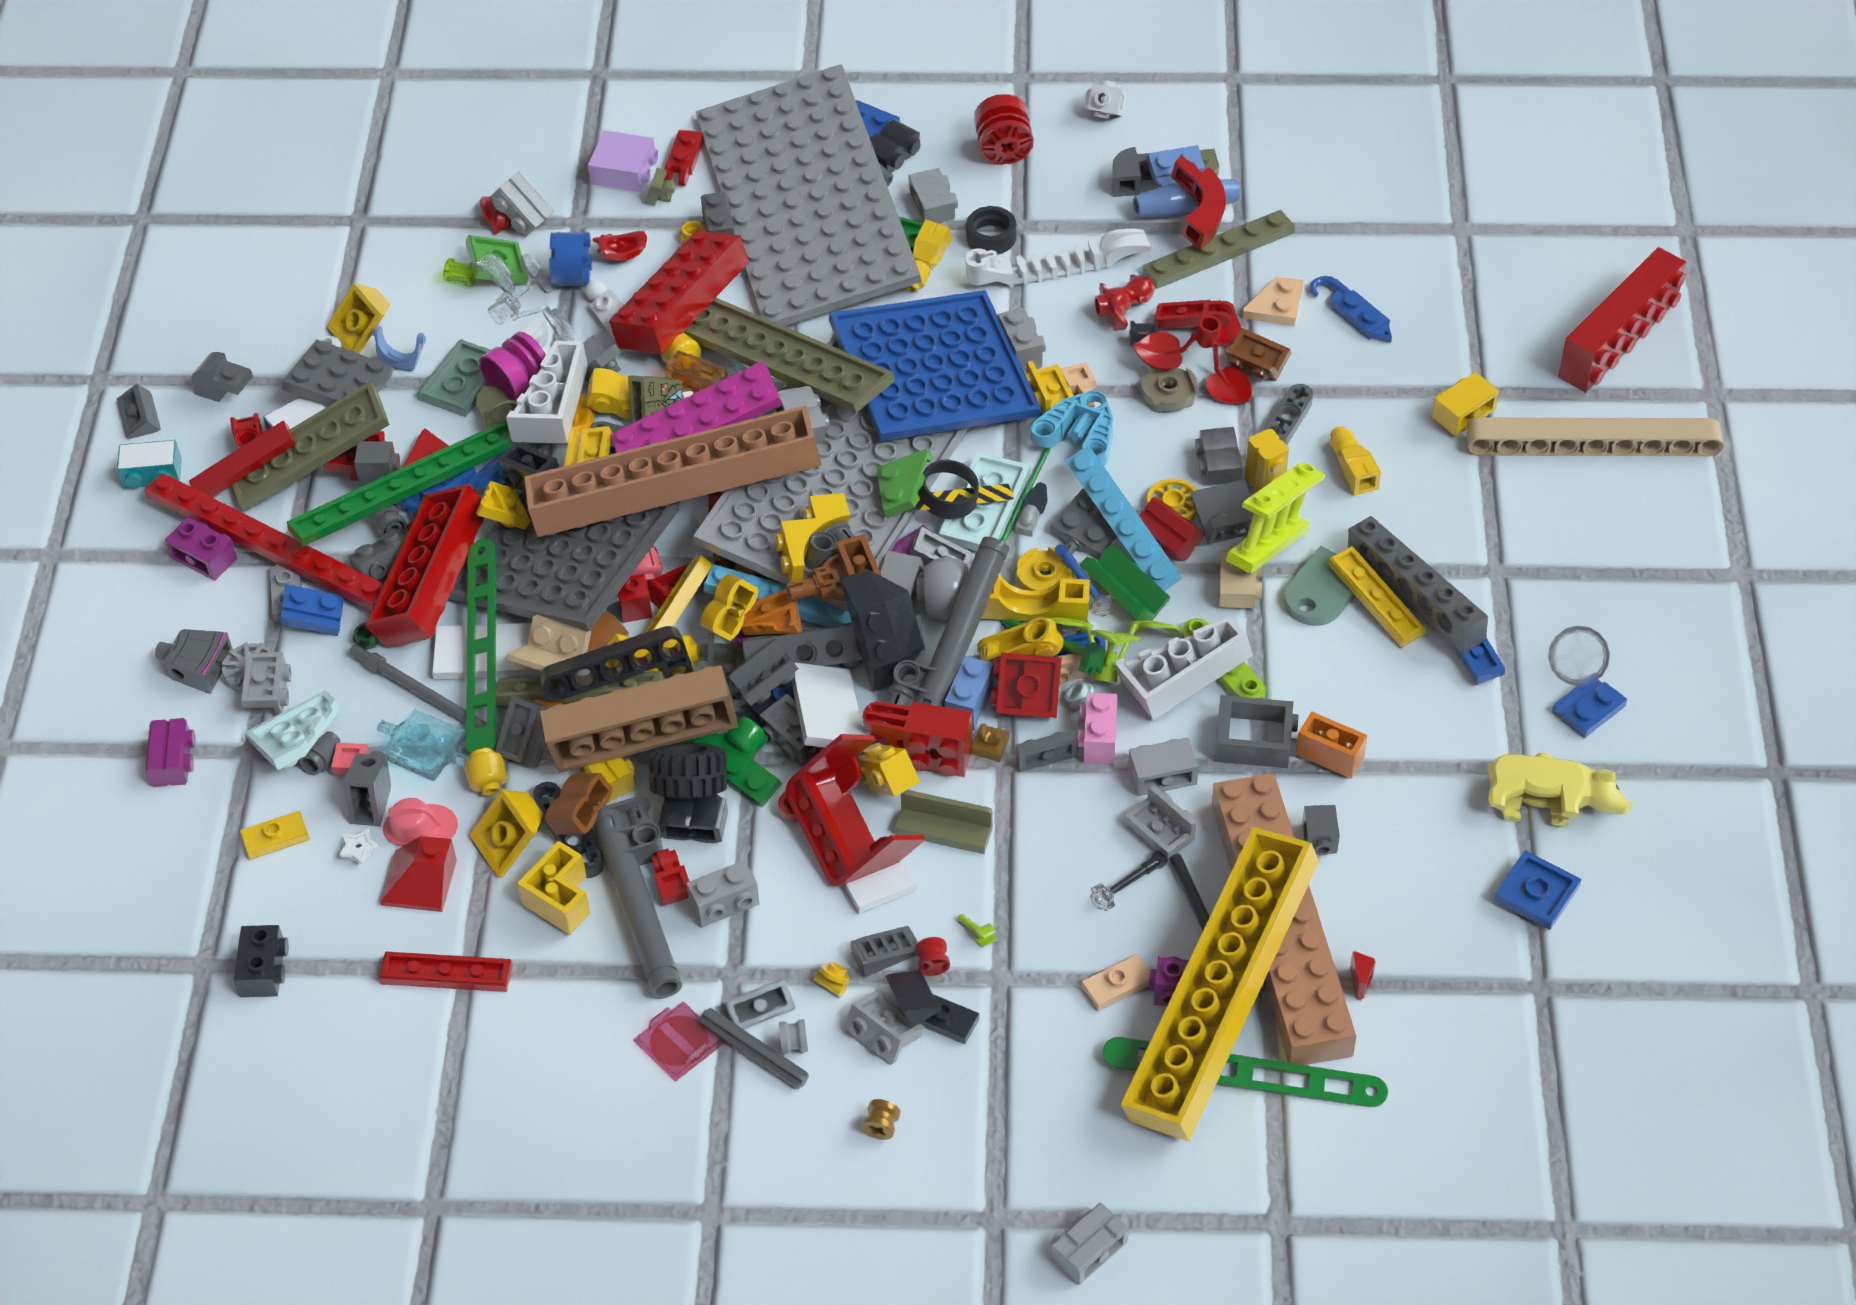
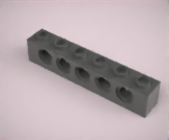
M1369 516L1348 528V548L1353 546L1398 598L1461 653L1464 654L1470 651L1473 647L1480 645L1482 641L1486 640L1488 615L1375 518Z
M915 612L918 627L924 644V647L921 651H924L925 643L921 615L918 612ZM852 622L802 629V632L794 634H769L741 639L744 662L773 639L780 643L794 663L827 667L842 663V667H854L860 665L859 660H863L860 650L855 647L857 638ZM831 640L841 642V650L835 655L826 653V645ZM806 644L811 646L812 654L809 658L799 659L796 657V650L800 645Z

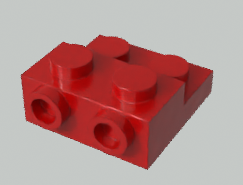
M1001 652L1000 658H994L993 676H999L998 689L992 688L990 706L996 707V713L1057 718L1062 657Z

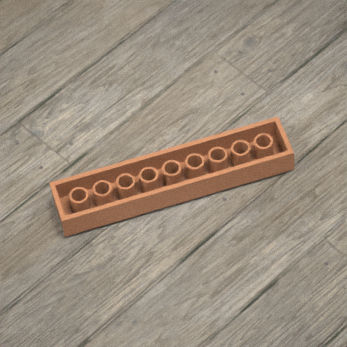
M807 405L547 470L524 476L528 511L537 537L554 535L573 528H582L601 521H610L616 517L628 514H638L644 510L660 506H669L672 503L696 499L715 492H724L743 485H752L771 478H780L786 474L798 471H808L814 467L822 466Z
M1274 773L1213 783L1212 807L1231 872L1252 827L1294 838ZM1308 885L1264 980L1288 1063L1301 1065L1353 1057L1357 1037L1314 898Z

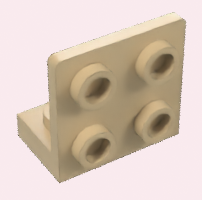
M537 614L532 619L528 645L507 653L506 660L515 662V666L521 669L542 671L548 665L586 653L588 651L591 631H584Z

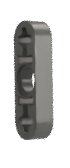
M1305 384L1291 386L1267 423L1265 430L1273 429L1277 434L1279 428H1281L1282 434H1278L1279 440L1288 445L1312 406L1313 390ZM1300 398L1298 405L1295 404V399ZM1284 413L1294 414L1296 418L1287 420L1284 419L1281 415Z

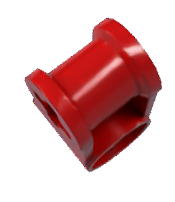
M258 412L254 413L253 416L240 419L230 417L237 449L263 433Z

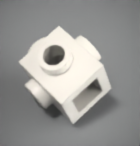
M1101 80L1100 84L1093 83L1092 89L1088 88L1085 104H1088L1089 110L1094 111V116L1109 119L1110 114L1122 116L1127 91L1116 88L1115 82ZM1107 96V100L1103 103V98Z

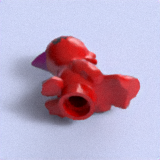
M1130 275L1129 282L1124 287H1113L1110 289L1104 283H1100V293L1094 298L1098 317L1109 316V321L1113 325V331L1125 330L1128 322L1124 315L1132 303L1144 304L1152 298L1155 291L1153 280L1146 275Z

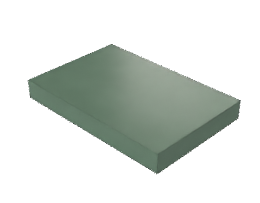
M460 339L418 391V400L466 417L476 405L477 394L483 386H488L479 367V358L490 351V349Z

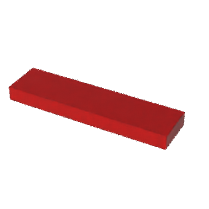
M284 420L190 479L191 487L211 497L216 496L294 446L296 442L289 425Z
M385 951L379 980L384 985L507 992L513 964L511 959Z

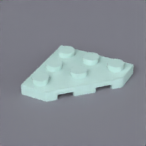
M325 690L245 731L248 741L277 770L289 768L295 765L298 759L307 755L340 708L336 699Z

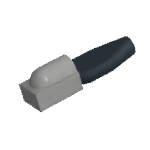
M1038 482L1026 495L1022 505V512L1016 525L1017 534L1033 537L1040 515L1044 513L1048 502L1047 485L1045 483Z

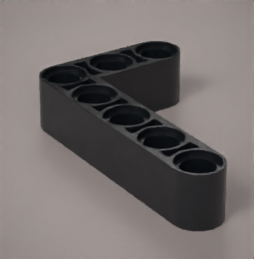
M664 626L548 665L540 672L539 681L543 695L548 700L559 701L660 666L664 667L667 679L676 675L672 673L676 667H686V670L681 674L691 673L694 670L680 631L673 626ZM673 639L677 641L675 646L671 648L663 647V644L668 640ZM638 650H648L644 657L638 658L634 656ZM611 659L619 660V663L614 667L605 666L606 662ZM581 669L590 670V673L585 677H578L576 675ZM552 679L561 680V683L555 687L547 685Z

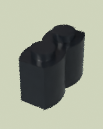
M897 120L888 122L879 134H875L870 138L878 162L890 173L898 170L903 165L904 160L917 154L921 146L920 132Z
M717 794L690 799L664 797L658 823L661 837L682 841L692 839L703 843L722 842L728 815L727 801Z

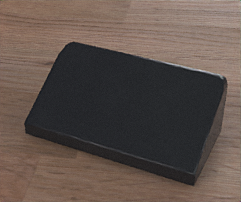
M921 970L891 973L885 976L902 1012L913 1027L941 1010Z

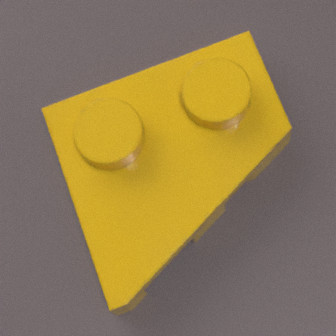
M490 481L483 493L476 512L477 515L498 521L509 528L517 527L525 530L530 523V519L515 488L513 489Z

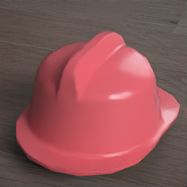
M409 797L400 800L393 807L389 808L383 830L389 842L404 846L420 836L451 839L456 834L458 822L453 811L447 807L437 804H426L418 798Z

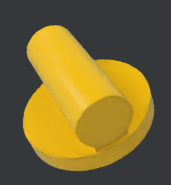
M830 962L829 965H821L814 977V981L837 996L842 997L847 990L850 977L846 974L847 969L844 966Z

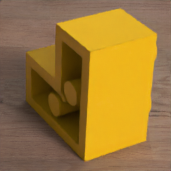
M557 841L517 883L522 905L569 935L590 914L587 894L577 887L586 878L583 856L562 842Z

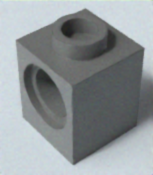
M1336 805L1304 806L1302 820L1304 841L1312 843L1317 855L1324 856L1337 853L1340 833Z

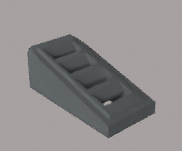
M909 925L864 936L850 942L851 954L864 977L916 956L915 945L918 943ZM905 937L910 946L904 948L900 939ZM894 942L897 950H892L889 944ZM883 947L886 953L881 954L879 948ZM872 951L874 956L869 957L868 953Z

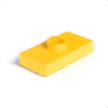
M300 810L240 830L250 860L310 840Z

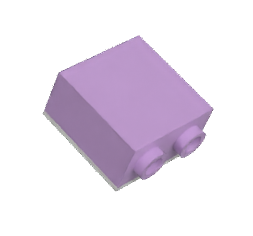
M604 130L588 163L591 187L641 194L645 184L650 179L653 165H656L658 160V150L655 149L654 138Z

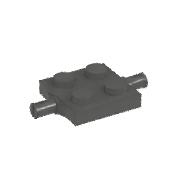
M1083 488L1051 524L1050 528L1051 533L1064 540L1065 546L1069 549V554H1073L1078 550L1098 560L1117 538L1111 526Z

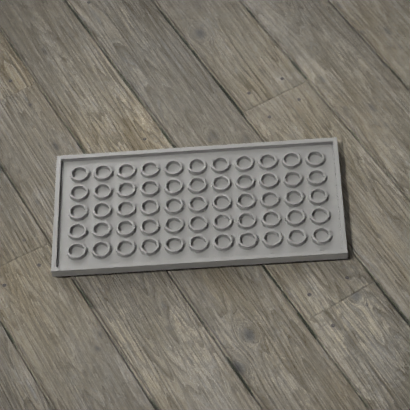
M842 64L695 111L720 190L727 193L735 235H741L749 261L745 268L761 317L782 326H788L922 282Z
M834 334L827 344L840 349ZM819 397L822 414L826 413L829 420V430H826L825 440L816 441L822 466L724 491L693 535L692 544L786 585V583H789L787 574L782 573V553L777 551L775 546V534L780 532L781 521L804 519L803 511L804 508H808L810 496L844 493L850 513V531L855 537L865 534L876 563L879 566L880 562L885 559L887 550L891 551L916 511L911 512L910 509L891 517L886 516L883 512L876 467L926 448L931 453L932 459L931 462H926L924 470L935 461L949 460L969 427L880 442L865 406L855 413ZM934 473L925 478V483L929 490L940 473ZM805 557L803 579L812 577L813 568L807 564ZM812 595L813 597L822 600L820 597H817V595ZM833 598L822 600L849 612L846 601Z

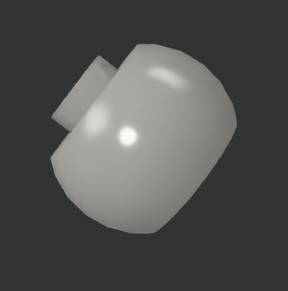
M952 557L935 559L925 566L924 577L917 578L918 603L925 604L926 612L932 618L948 621L969 571L968 564L964 561Z

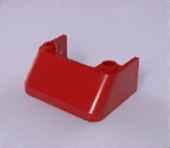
M840 734L794 774L786 785V797L827 881L835 886L846 885L854 880L899 863L926 840L922 834L890 835L880 837L874 841L850 792L859 784L861 779V768L856 757L875 741L873 735Z

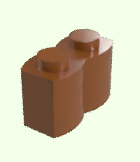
M601 773L571 775L564 782L560 797L555 799L549 806L545 821L556 835L585 834L594 825L598 810L602 809L609 801L612 786Z

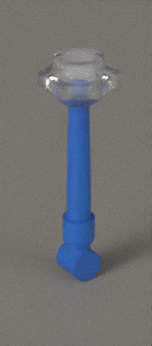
M1058 544L1055 547V553L1063 559L1062 561L1066 567L1070 568L1077 579L1089 580L1078 566L1077 560L1072 554H1069V549L1063 544ZM1090 582V595L1094 599L1090 611L1096 616L1104 617L1115 608L1113 603L1116 599L1109 594L1100 595Z

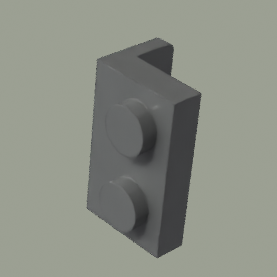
M400 531L385 533L380 537V541L372 545L365 544L358 547L354 554L348 556V559L353 568L383 583L388 577L406 535Z
M773 639L729 673V678L749 705L752 706L755 702L760 704L771 695V690L779 684L785 685L795 677L794 672L799 668L780 643Z

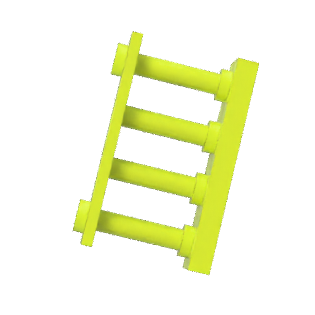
M1299 462L1246 499L1242 507L1254 513L1247 538L1228 551L1226 561L1251 574L1306 534L1310 522L1299 516L1306 492L1324 480L1325 474L1316 470L1310 464Z

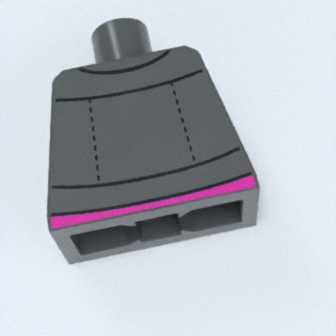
M183 629L179 631L173 644L160 641L155 649L156 659L165 660L167 672L172 680L211 694L222 674V661L227 656L228 651L233 648L227 632Z
M381 751L355 755L343 780L350 824L381 826L391 791L388 757Z

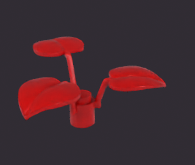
M1233 303V311L1229 315L1231 316L1229 325L1222 327L1217 317L1212 315L1203 316L1199 321L1198 327H1195L1196 332L1191 333V337L1182 347H1180L1178 338L1168 332L1151 333L1133 346L1135 353L1145 364L1163 371L1179 367L1183 360L1180 353L1186 352L1195 340L1203 348L1212 347L1214 370L1216 373L1208 376L1206 380L1208 394L1216 401L1226 404H1245L1251 399L1252 387L1247 375L1235 366H1227L1222 371L1219 367L1218 345H1232L1241 330V324Z

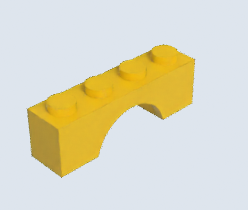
M999 575L981 619L1031 621L1038 617H1063L1088 622L1090 580L1060 578L1050 588L1029 591L1010 585Z

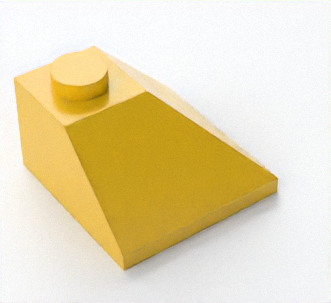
M353 283L327 324V328L341 341L346 350H352L360 354L372 336L373 328L378 326L391 304L378 289Z
M502 789L469 834L498 878H503L536 834L541 822L543 812L529 793Z

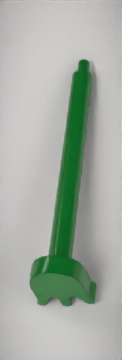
M1014 619L1002 620V624L1006 625L1009 629L1023 624ZM1063 638L1062 649L1082 656L1078 668L1079 671L1092 675L1095 672L1102 673L1105 658L1103 646L1090 643L1085 647Z

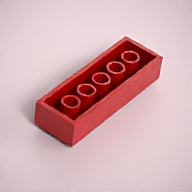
M705 230L694 232L609 320L617 347L620 349L663 354L672 345L675 338L692 324L749 263L741 235L725 232H707Z
M1657 247L1565 338L1558 378L1585 393L1594 384L1598 385L1604 378L1605 373L1609 369L1613 370L1618 365L1620 358L1625 353L1629 354L1640 338L1644 339L1655 323H1660L1670 308L1677 306L1682 296L1679 293L1680 288L1686 279L1684 271L1687 261Z
M469 484L425 494L365 624L368 630L386 648L427 640L434 634L435 627L445 610L450 593L455 587L458 575L464 567L469 548L474 543L477 532L484 522V517L476 513L482 498Z

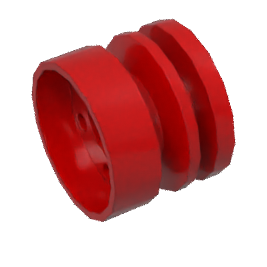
M997 94L986 98L977 106L974 111V124L978 135L979 149L983 158L990 163L1005 165L1019 162L1030 153L1033 148L1034 138L1028 110L1024 101L1014 95Z

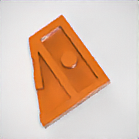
M787 589L756 600L753 607L744 614L741 630L744 635L794 634L802 632L798 601L791 602Z

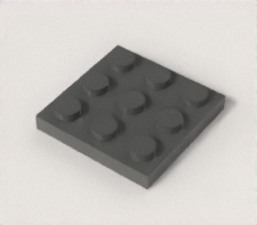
M316 339L283 379L281 390L329 406L369 381L374 384L379 393L392 376L393 366L383 363L381 360L372 359L355 351L346 350L329 342Z

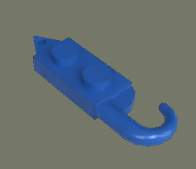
M1319 276L1311 282L1309 288L1314 297L1319 295L1316 290L1319 285H1327L1335 291L1331 296L1332 310L1368 340L1375 338L1392 342V334L1389 328L1390 319L1354 289L1350 290L1332 276Z

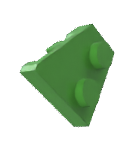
M927 448L876 467L883 512L887 517L915 507L918 491L925 479L923 475L926 462H931L932 455Z

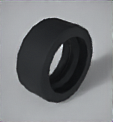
M985 206L974 210L968 216L966 221V239L972 249L994 250L998 255L1010 250L1015 244L1017 223L1015 216L1009 210L999 206ZM989 225L999 226L1006 230L994 236L983 235L977 232L979 228Z

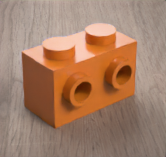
M1311 711L1298 732L1296 755L1348 778H1352L1365 757L1368 735Z

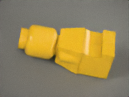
M925 219L917 238H915L913 257L922 282L904 288L917 293L919 289L925 287L931 275V270L942 260L947 246L949 247L952 241L948 226Z
M1343 426L1334 428L1330 432V446L1338 457L1343 478L1350 485V491L1353 496L1378 490L1381 470L1374 460L1372 453L1359 445L1351 430L1345 429Z

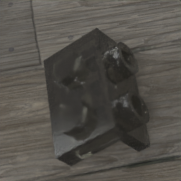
M708 632L707 643H701L700 661H706L705 667L722 665L732 699L740 700L741 692L729 678V673L742 664V645L714 643V633Z

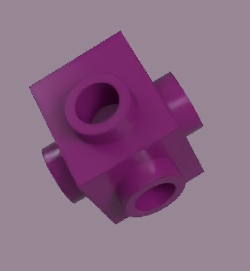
M1175 956L1158 957L1157 969L1150 968L1148 988H1154L1153 1005L1168 1006L1189 960Z

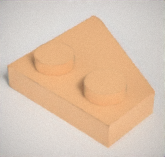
M1276 276L1244 307L1243 319L1295 326L1304 280Z

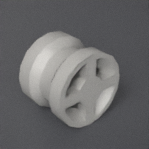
M799 1019L793 1024H788L785 1021L779 1022L782 1055L789 1054L791 1050L808 1052L805 1019Z

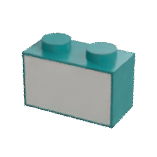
M176 440L120 444L117 472L123 489L147 487L163 473L180 481L182 458Z

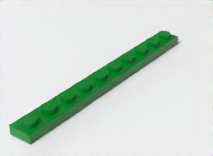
M507 419L287 521L288 531L304 547L506 452L517 443L511 441Z

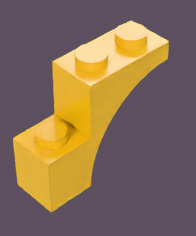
M844 493L810 496L808 508H804L803 511L804 519L781 521L780 532L775 534L776 550L782 553L781 569L783 574H787L789 583L803 580L804 559L807 556L810 537L813 533L829 528L841 521H846L849 524L850 513Z

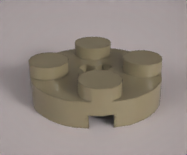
M1151 367L1148 369L1147 375L1141 380L1142 397L1151 405V409L1154 412L1176 411L1191 407L1194 404L1197 393V379L1188 368H1186V371L1178 367L1173 370L1163 371ZM1168 384H1169L1170 387H1175V388H1173V389H1166V388H1165V385H1168Z

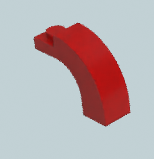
M1182 155L1175 161L1171 178L1193 196L1198 208L1185 217L1180 234L1201 250L1218 232L1226 207V193L1221 180L1210 167L1201 172L1194 163L1188 161Z

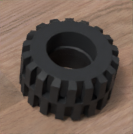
M688 742L662 745L649 751L650 791L659 796L679 799L709 797L725 791L727 788L726 750L713 744Z

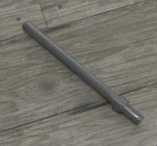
M357 644L351 647L350 655L364 662L366 668L375 673L384 674L466 724V709L386 662V658L378 653H370ZM475 715V728L487 725L486 721Z

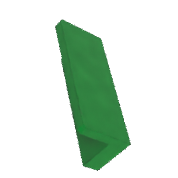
M1114 544L1109 546L1098 561L1086 556L1080 564L1091 577L1137 620L1153 621L1170 600V596Z

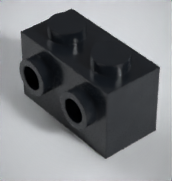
M518 442L498 458L504 482L510 488H516L525 493L524 476L560 467L557 458Z
M279 925L241 926L233 979L239 997L278 996L279 985L285 982V966L282 964L283 957L288 956L289 952L288 938L283 937Z

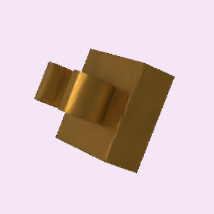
M980 724L971 746V755L1000 762L1009 741V731L1002 730L999 727L993 728L986 726V724Z

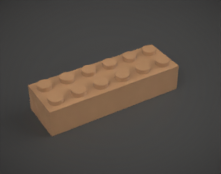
M722 665L704 667L699 671L687 674H676L668 679L645 682L640 686L624 690L618 689L609 694L586 697L577 702L566 705H554L549 709L540 711L545 741L559 773L738 727L731 693Z

